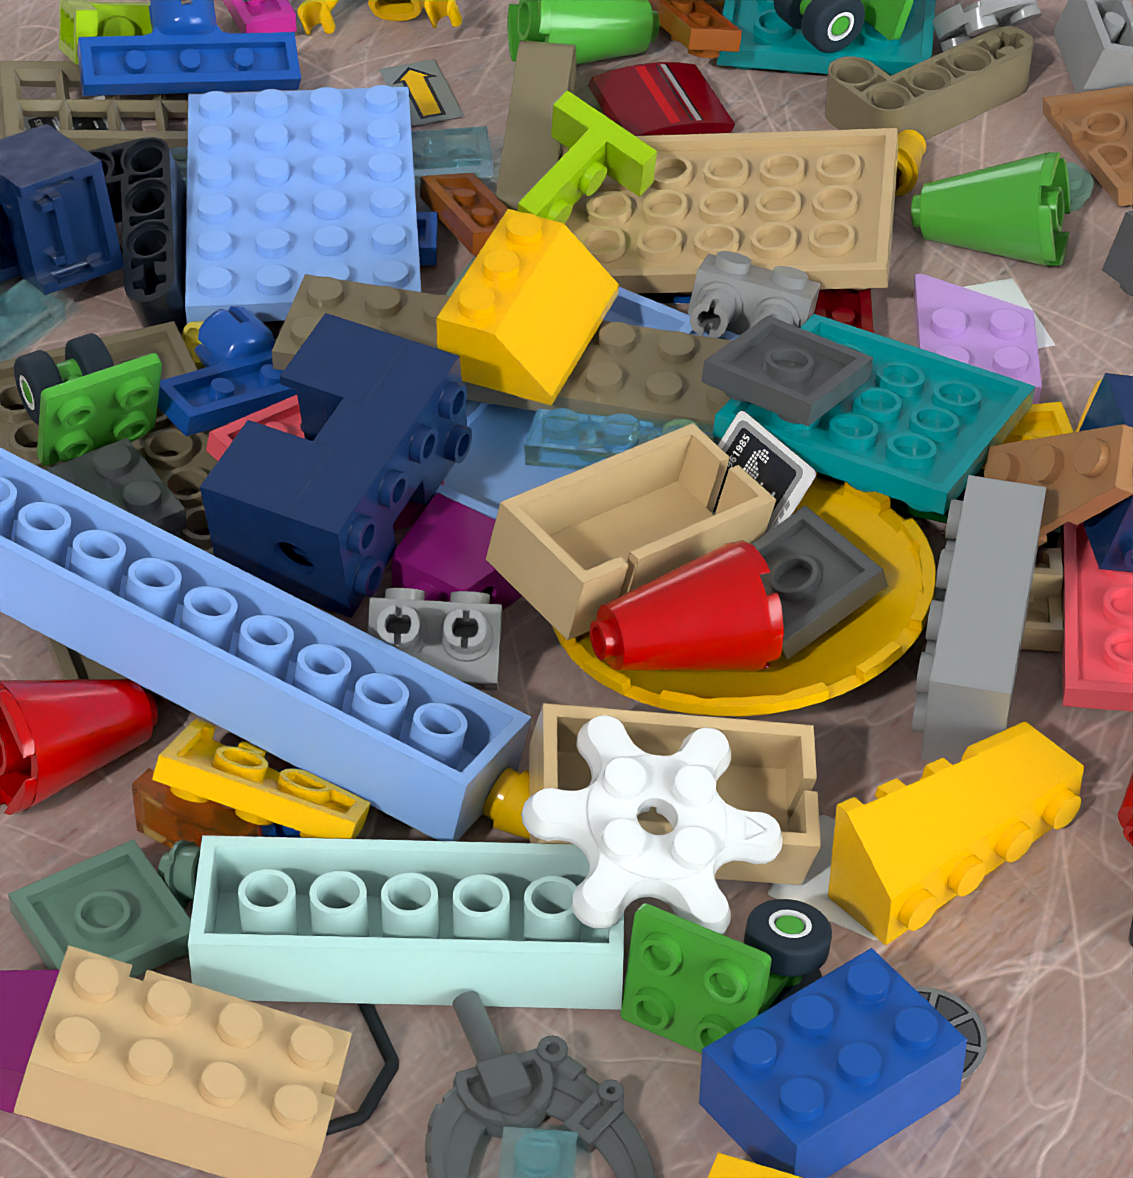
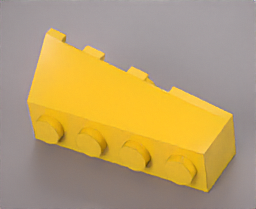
M1024 721L968 746L961 761L954 765L945 758H940L925 765L920 780L906 786L898 778H895L878 786L875 793L877 799L865 805L855 797L837 804L828 897L878 938L885 946L907 930L916 931L922 928L937 909L957 895L963 897L970 894L978 887L984 876L1006 861L1008 863L1017 861L1027 852L1034 841L1053 828L1056 830L1064 828L1073 820L1081 806L1079 795L1084 765Z

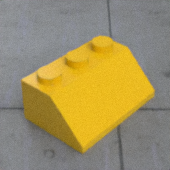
M507 209L437 316V349L459 356L462 381L552 406L617 298L619 284L564 223L541 218L530 213Z

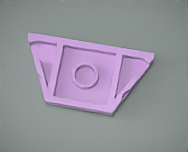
M915 274L913 296L917 347L1034 385L1036 387L1032 404H1039L1042 383L1034 311L925 274Z

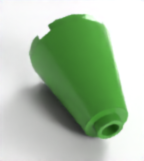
M519 0V4H509L507 37L509 53L512 61L515 62L520 40L576 45V62L579 65L645 52L650 42H655L659 32L658 13L652 10L648 0Z
M1047 152L925 183L921 194L914 195L912 198L911 219L913 227L921 228L925 240L1044 266H1062L1066 258L1069 232L1061 231L1064 223V214H1070V188L1065 158H1060V152Z

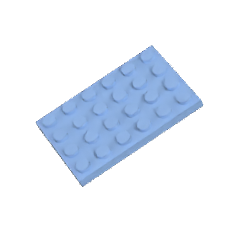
M377 85L371 88L354 89L322 87L316 90L298 91L267 89L261 92L225 93L211 91L205 94H188L185 295L187 324L194 321H205L215 311L219 309L228 311L231 306H240L252 311L262 322L285 321L305 274L421 292L409 87Z

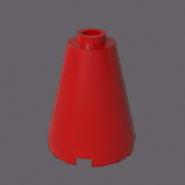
M740 540L726 543L600 606L596 621H592L590 624V640L595 655L600 660H606L608 665L616 671L757 672L771 667L767 662L778 660L782 653L784 626L778 593L766 595L760 575L770 573L765 559L754 545L746 541Z
M130 679L0 680V805L5 803L8 806L4 814L13 815L24 812L148 742L151 738L153 727L158 721L157 705L152 694Z

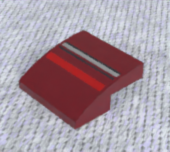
M656 62L626 66L591 77L588 84L590 91L605 115L634 136L732 133L735 126L734 121L696 64Z

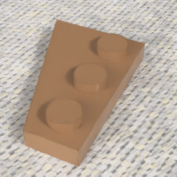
M1122 424L990 446L984 478L1046 487L1038 541L1039 547L1047 542L1046 534L1067 522L1078 525L1133 495V428Z

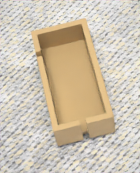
M692 423L500 502L486 560L567 640H570L590 631V624L592 621H596L600 606L726 543L743 540L752 544L765 535L776 499L744 469L737 465L728 471L715 515H713L712 513L730 457Z
M543 703L529 743V797L545 788L578 791L590 785L592 780L591 769L587 761L579 753L576 743L578 732L582 726L597 716L607 715L618 719L623 724L635 746L645 753L659 756L675 754L680 749L683 740L690 733L704 727L714 728L725 735L731 750L729 766L716 781V791L726 804L737 810L769 814L778 822L783 838L781 851L774 860L766 864L731 861L717 869L715 879L791 885L802 884L821 848L818 791H811L817 780L814 725ZM650 807L648 812L637 815V820L641 827L651 834L665 835L674 830L669 821L656 812V807ZM530 833V843L572 844L561 840H542Z
M68 945L26 1068L13 1113L225 1178H311L322 1152L335 1101L334 1095L339 1086L352 1033L150 970L146 971L143 981L129 977L132 968L131 964Z

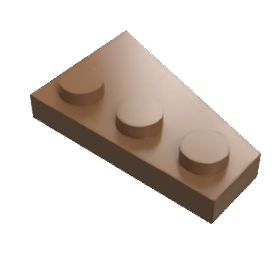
M1133 85L1042 97L1044 116L1118 206L1133 205Z

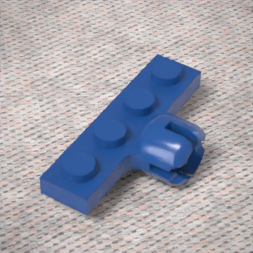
M150 0L149 12L152 33L144 36L78 37L77 55L82 96L208 93L211 91L245 92L267 89L298 90L301 82L294 32H223L217 26L214 0H190V2L183 3V5L181 0Z
M231 306L228 311L225 309L215 311L199 328L198 340L202 344L195 347V353L206 368L160 380L157 407L185 436H190L227 425L295 396L297 391L281 385L280 375L283 370L273 369L272 349L276 340L271 330L252 311L240 306Z

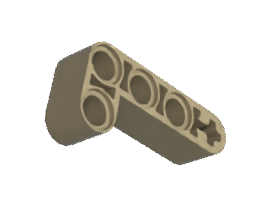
M1012 26L998 27L892 76L864 58L855 56L838 58L831 62L828 67L825 118L839 130L897 128L898 134L903 130H914L920 133L925 140H928L1025 93L1029 85L1034 46L1033 37L1021 28Z
M522 40L519 42L496 197L508 209L517 211L518 202L563 156L564 145L551 137L553 104L567 90L577 96L576 45Z

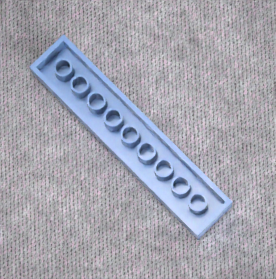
M0 447V612L249 741L251 744L371 802L370 806L438 841L457 842L483 814L485 801L503 771L510 767L518 772L531 716Z

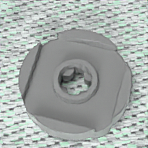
M978 0V2L964 9L961 3L956 4L938 14L932 20L944 52L992 29L1004 26L1015 27L1035 20L1042 14L1037 0Z

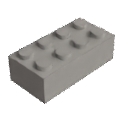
M968 475L964 501L951 499L945 538L956 539V541L947 540L945 549L941 550L936 578V588L947 590L937 589L936 598L931 601L926 630V639L928 640L925 652L921 653L915 692H917L911 731L923 733L921 759L936 761L940 758H945L951 764H956L961 761L968 746L1007 729L1035 569L1046 487Z

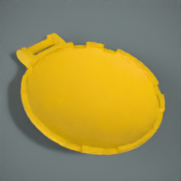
M816 472L815 479L792 514L803 506H807L884 570L888 587L790 659L786 660L780 655L778 660L767 662L771 667L757 672L616 671L608 665L606 660H600L595 655L591 645L590 631L567 640L555 627H553V630L561 646L585 673L613 691L647 705L670 711L706 716H752L799 709L842 695L868 682L890 667L912 646L928 621L931 601L935 599L936 570L933 553L925 534L913 518L905 520L891 509L890 497L875 491L865 492L857 490L850 486L848 482L841 484L832 480L817 478Z

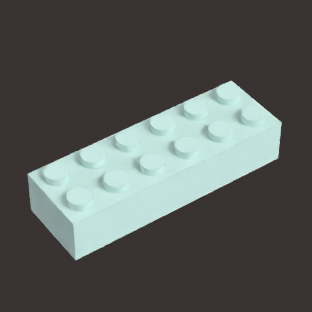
M202 835L188 940L192 984L247 1001L453 1006V1000L457 996L468 991H475L479 994L484 1006L622 1010L624 912L621 919L614 926L605 929L589 927L575 916L572 909V896L576 887L587 877L589 863L583 851L574 844Z

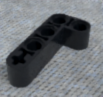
M145 137L88 151L101 160L114 222H122L124 289L142 327L146 328L174 321L179 332H183L184 327L187 325L185 308L187 187L168 144L161 138Z

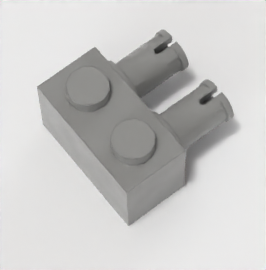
M1068 0L1053 33L1075 92L1133 85V6L1131 1Z
M719 251L717 255L708 253L697 270L687 314L690 315V324L694 332L703 336L705 331H709L708 337L713 338L720 337L726 330L741 335L768 315L800 328L814 314L821 283L808 280V275L796 268L777 266L770 270L751 265V259L740 253L731 251Z
M388 588L385 591V598H370L369 635L476 689L498 690L503 612L502 605L489 604V594L458 591L451 592L450 602L424 601L425 592L422 590Z

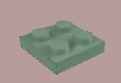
M134 839L8 894L12 915L49 970H60L68 945L131 964L132 968L129 977L132 978L189 953L188 940L191 919Z

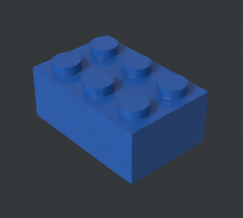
M870 948L703 1048L699 1104L756 1164L803 1178H828L959 1095L968 1039L873 948Z

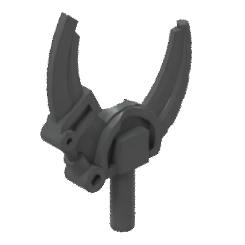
M468 991L460 994L453 1000V1008L477 1063L475 1067L456 1072L453 1088L442 1096V1104H436L430 1116L425 1138V1162L428 1163L426 1168L428 1178H469L473 1154L483 1135L502 1139L513 1133L537 1128L547 1115L564 1122L562 1133L588 1153L596 1148L607 1161L616 1178H656L647 1146L635 1125L624 1112V1089L620 1082L609 1079L599 1084L586 1074L587 1069L568 1056L567 1043L562 1038L554 1035L542 1038L535 1049L517 1054V1051L505 1054L479 994L475 991Z

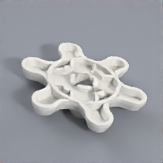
M597 716L585 723L578 732L576 745L579 753L587 761L591 769L592 780L590 785L578 791L555 788L540 790L527 799L521 814L527 831L536 838L546 841L561 840L570 842L579 847L586 855L589 863V873L585 880L576 887L572 896V909L575 916L589 927L605 929L614 926L621 919L624 910L632 901L642 897H653L671 906L677 916L723 935L730 924L731 911L726 897L715 882L717 869L731 861L766 864L777 857L783 843L780 826L775 818L763 812L737 810L726 804L716 791V781L727 770L731 761V750L725 735L714 728L704 727L690 733L683 740L680 749L675 754L659 756L645 753L635 746L623 724L612 716ZM650 807H656V812L664 816L674 830L665 835L651 834L641 827L637 820V815L648 812Z

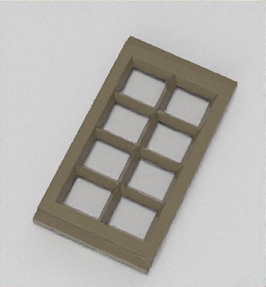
M0 61V139L27 131L24 129L23 117H59L60 130L57 131L86 151L145 137H157L168 144L173 157H188V131H170L168 118H188V100H165V94H152L153 100H118L117 95H105V100L70 99L69 87H81L79 65H76L74 62ZM21 87H56L57 99H22ZM72 117H105L108 120L109 130H73ZM120 118H155L157 131L122 130Z

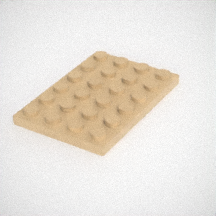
M898 129L636 136L657 151L654 181L651 186L639 197L606 175L603 183L595 193L590 196L583 194L572 206L571 214L565 223L568 229L619 284V287L636 294L677 292L691 294L699 266L708 253L717 255L719 251L740 253L751 259V265L770 270L777 266L799 269L808 275V280L821 283L820 289L865 290L868 288H888L899 148ZM564 146L563 155L569 150L566 146Z

